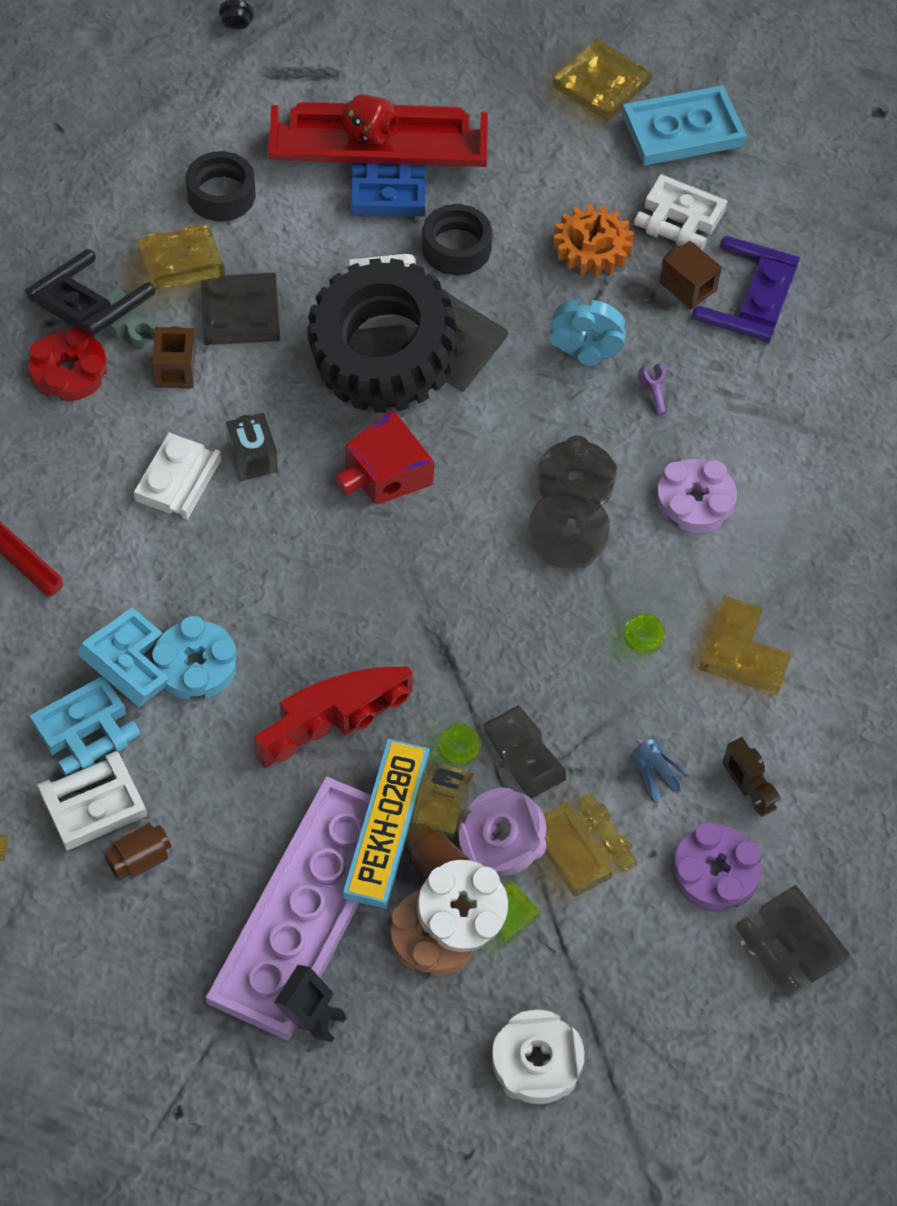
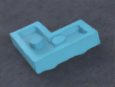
M133 607L83 641L76 653L138 707L163 690L170 679L143 656L144 653L156 645L163 633Z

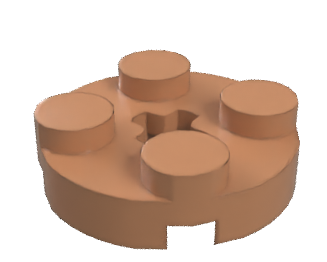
M420 890L413 892L404 898L392 913L390 940L396 957L406 968L416 972V969L421 972H428L430 976L442 977L459 971L470 961L474 951H451L437 944L438 941L431 936L425 937L423 935L425 930L421 926L417 914V899ZM460 895L456 901H451L450 903L451 908L459 910L460 917H467L469 909L473 908Z

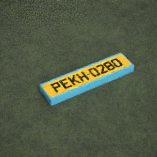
M391 739L387 740L343 891V899L387 909L429 759L430 748Z

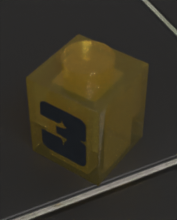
M433 761L420 785L413 822L454 834L466 810L474 773Z

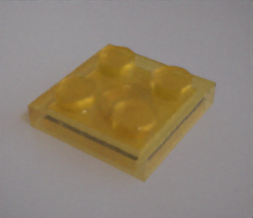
M596 39L553 76L552 87L606 121H609L623 108V104L629 103L651 83L652 72L599 39Z
M192 225L183 230L169 233H152L147 237L136 239L138 252L148 282L155 287V290L226 276L224 262L209 225Z

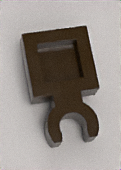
M743 737L728 743L722 764L742 794L751 797L753 806L761 817L777 810L775 802L780 800V795L775 787L767 782L764 777L765 765L759 752L754 748L750 749Z

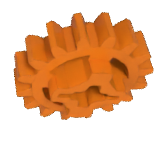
M588 204L586 211L583 212L577 206L573 207L572 216L563 213L561 223H556L553 249L558 250V261L567 259L566 269L571 270L577 266L580 268L581 276H584L587 270H592L594 276L599 277L600 270L603 269L610 275L614 274L615 265L623 268L626 258H630L632 254L634 232L629 231L630 222L628 220L619 222L620 212L616 211L610 215L607 213V206L604 205L599 211H594L592 204Z

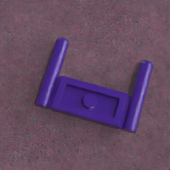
M724 236L720 241L722 250L759 260L740 315L736 317L703 306H697L693 310V318L703 323L771 342L798 268L800 257L734 237Z

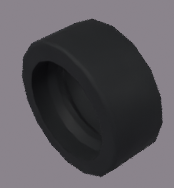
M227 151L209 152L199 156L188 167L185 175L188 204L196 214L212 221H231L243 216L252 208L256 198L254 169L245 158ZM216 177L232 178L242 184L237 191L221 196L207 194L199 189L205 181Z
M464 204L444 205L435 209L425 219L422 229L424 258L436 270L455 276L470 274L481 269L489 260L492 250L493 231L491 222L483 212ZM458 229L475 235L479 242L470 248L455 250L444 247L435 238L447 230Z

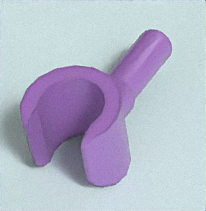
M661 364L654 365L655 379L653 380L648 376L647 366L644 365L638 370V380L642 385L650 388L657 416L666 414L660 382L664 380L666 370Z

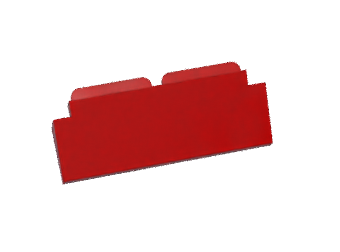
M300 102L295 108H291L290 123H280L278 105H271L269 160L487 167L488 112H481L480 129H469V113H465L460 107L393 105L395 114L398 116L397 130L385 143L376 146L355 141L348 136L346 129L342 126V113L346 103Z

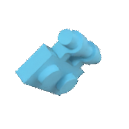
M103 676L29 716L32 726L51 755L66 747L71 752V755L58 761V765L65 777L79 769L83 770L95 765V760L113 750L120 752L126 749L129 741L141 735L138 726L133 720L120 728L116 724L115 720L126 715V709L114 689ZM99 729L103 731L104 737L87 746L81 741L82 738Z

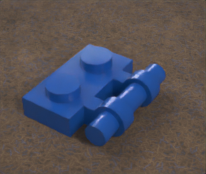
M353 164L352 215L425 217V165Z

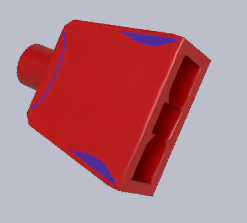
M392 410L347 443L345 446L347 469L334 475L335 484L342 495L347 496L362 488L373 503L381 504L433 485L435 462L396 412Z

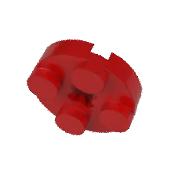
M75 327L70 328L68 331L50 334L30 346L28 364L31 380L35 388L47 397H49L48 393L60 396L61 401L83 399L98 390L101 386V379L107 373L106 354L102 345L95 338L90 337L86 331L82 332ZM67 361L74 362V368L68 370L65 366H59Z

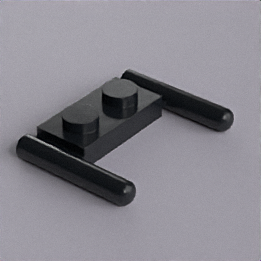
M86 249L26 288L25 293L32 302L37 301L40 307L80 331H86L90 337H93L155 294V287L151 283L145 282L113 305H110L108 299L71 278L95 262V253L91 249Z

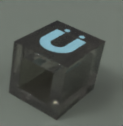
M264 412L255 415H243L234 420L226 421L228 447L239 480L244 481L277 473V449Z

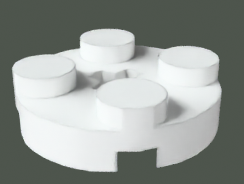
M470 860L450 861L434 869L422 886L417 899L418 919L425 932L427 933L428 931L431 937L438 941L437 944L445 949L456 952L474 951L487 944L500 931L508 912L507 894L497 872L490 867H484L480 863ZM460 894L466 895L467 900L474 903V908L469 909L467 917H460L459 910L451 908L450 905L451 901H456Z
M546 1010L521 1012L509 1020V1023L502 1028L501 1032L499 1031L494 1040L492 1050L493 1071L497 1080L503 1086L506 1095L512 1099H520L532 1104L554 1102L563 1096L569 1095L574 1090L576 1082L581 1075L584 1064V1046L581 1037L573 1026L571 1029L567 1023L560 1020V1016ZM533 1047H541L542 1054H550L551 1060H547L543 1066L537 1067L534 1066L533 1062H528L525 1056L531 1055Z

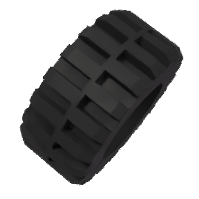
M381 258L369 259L370 264L359 266V263L348 266L349 272L341 275L338 272L329 279L330 287L328 289L325 287L320 289L315 297L317 305L314 304L310 307L308 315L310 325L307 327V338L322 381L328 389H333L338 399L348 402L351 398L353 407L363 411L367 410L368 406H373L375 413H387V407L397 406L398 411L409 409L408 403L417 400L418 404L429 399L428 391L431 389L438 391L446 383L444 374L449 375L452 373L456 364L454 356L459 351L454 309H452L451 299L447 291L441 289L440 281L433 274L425 276L423 267L414 263L406 267L401 259L391 258L390 263H382ZM399 315L410 319L419 326L418 332L411 343L401 351L389 356H366L348 346L357 328L373 317Z

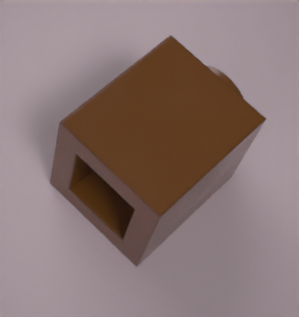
M688 241L680 248L670 250L663 258L660 284L688 308L692 309L717 291L722 266L692 241Z

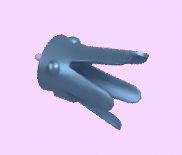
M638 739L639 746L633 750L630 758L642 773L647 790L653 800L657 803L660 800V794L652 770H655L673 791L680 792L682 789L681 784L666 761L685 777H688L689 774L665 754L658 739H651L645 742Z

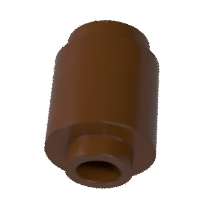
M146 821L111 840V846L102 850L109 868L118 881L126 877L132 880L168 860L166 850L172 848V845L161 825L153 827L150 822Z
M425 826L417 831L404 849L410 856L409 862L426 879L434 869L447 862L469 860L440 830L434 831L429 826Z

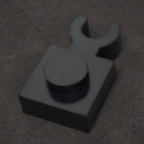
M297 964L274 1001L299 1029L310 1031L314 1038L331 1043L334 1037L328 1031L330 1019L342 1023L347 1019L342 1009L327 1005L334 993L311 967Z

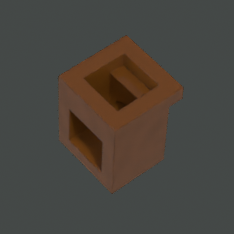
M179 326L155 327L152 358L155 388H194L196 353L194 328H182Z

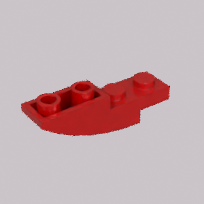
M408 666L363 669L320 681L292 694L279 702L281 719L254 736L255 756L264 768H267L276 761L280 763L289 759L296 752L297 748L307 741L322 738L330 731L334 724L344 736L355 729L362 730L368 727L378 714L389 707H399L409 698L412 693L413 672Z

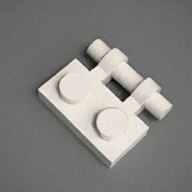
M661 174L645 201V209L654 212L651 216L640 211L636 216L634 225L646 229V234L657 238L661 235L673 240L678 247L683 246L688 241H692L703 251L707 238L695 233L697 230H700L707 234H712L726 210L727 200ZM670 218L684 224V226L680 228L666 222V219Z

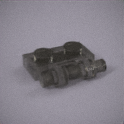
M794 885L760 907L759 915L766 924L757 929L750 918L745 917L734 926L743 938L742 946L749 955L755 954L767 970L766 978L773 987L779 986L787 998L793 997L802 989L794 978V973L801 969L810 982L813 983L845 963L850 956V953L797 885ZM775 938H778L790 954L783 960L778 957L769 945V942Z

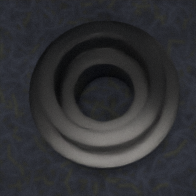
M228 0L220 5L219 15L226 27L244 29L249 26V22L253 19L254 9L245 0Z

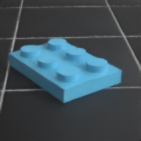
M724 85L623 104L622 116L644 166L743 147L746 144L747 135Z

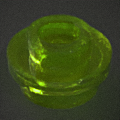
M648 613L638 614L626 624L624 639L632 650L644 654L652 653L663 645L665 628L656 616ZM646 633L651 638H643L640 637L638 634Z
M454 724L440 735L438 742L439 753L450 764L467 765L473 762L480 753V738L468 725ZM456 743H462L467 748L456 750L452 746Z

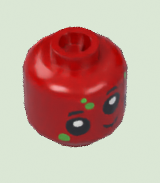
M359 94L346 103L342 113V126L346 129L351 139L379 146L395 134L398 127V116L395 114L394 107L389 100L372 95Z

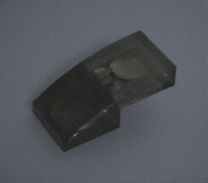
M519 705L483 723L484 730L500 758L530 799L566 780L565 768L544 745L541 730Z

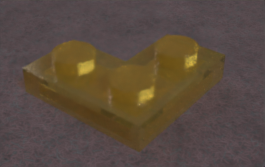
M724 596L699 670L778 695L791 653L753 641L762 614V607Z

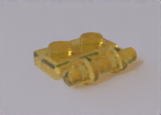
M591 792L583 795L578 800L580 807L584 811L576 815L568 801L543 814L546 821L545 853L574 898L612 878L613 870L607 861L616 860L623 872L631 870L638 863L630 851L632 844L626 835L618 833L610 821L612 816L605 804H599ZM596 829L604 843L597 846L587 830Z

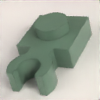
M117 288L105 298L109 300L110 305H113L127 294ZM139 305L105 329L117 339L124 333L128 334L131 345L141 350L144 348L143 338L139 334L148 333L154 338L157 325L153 320L145 318L144 308Z

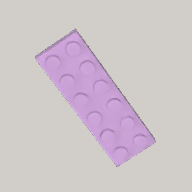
M327 776L325 777L207 994V1005L287 1041L289 1040L296 1025L274 1001L297 964L311 967L320 978L322 977L359 905V902L343 899V891L371 795Z

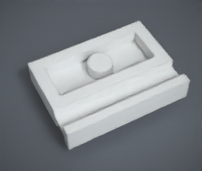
M168 433L134 491L135 501L169 514L172 512L178 513L183 519L188 520L221 461V451L216 449L214 452L207 450L203 444Z

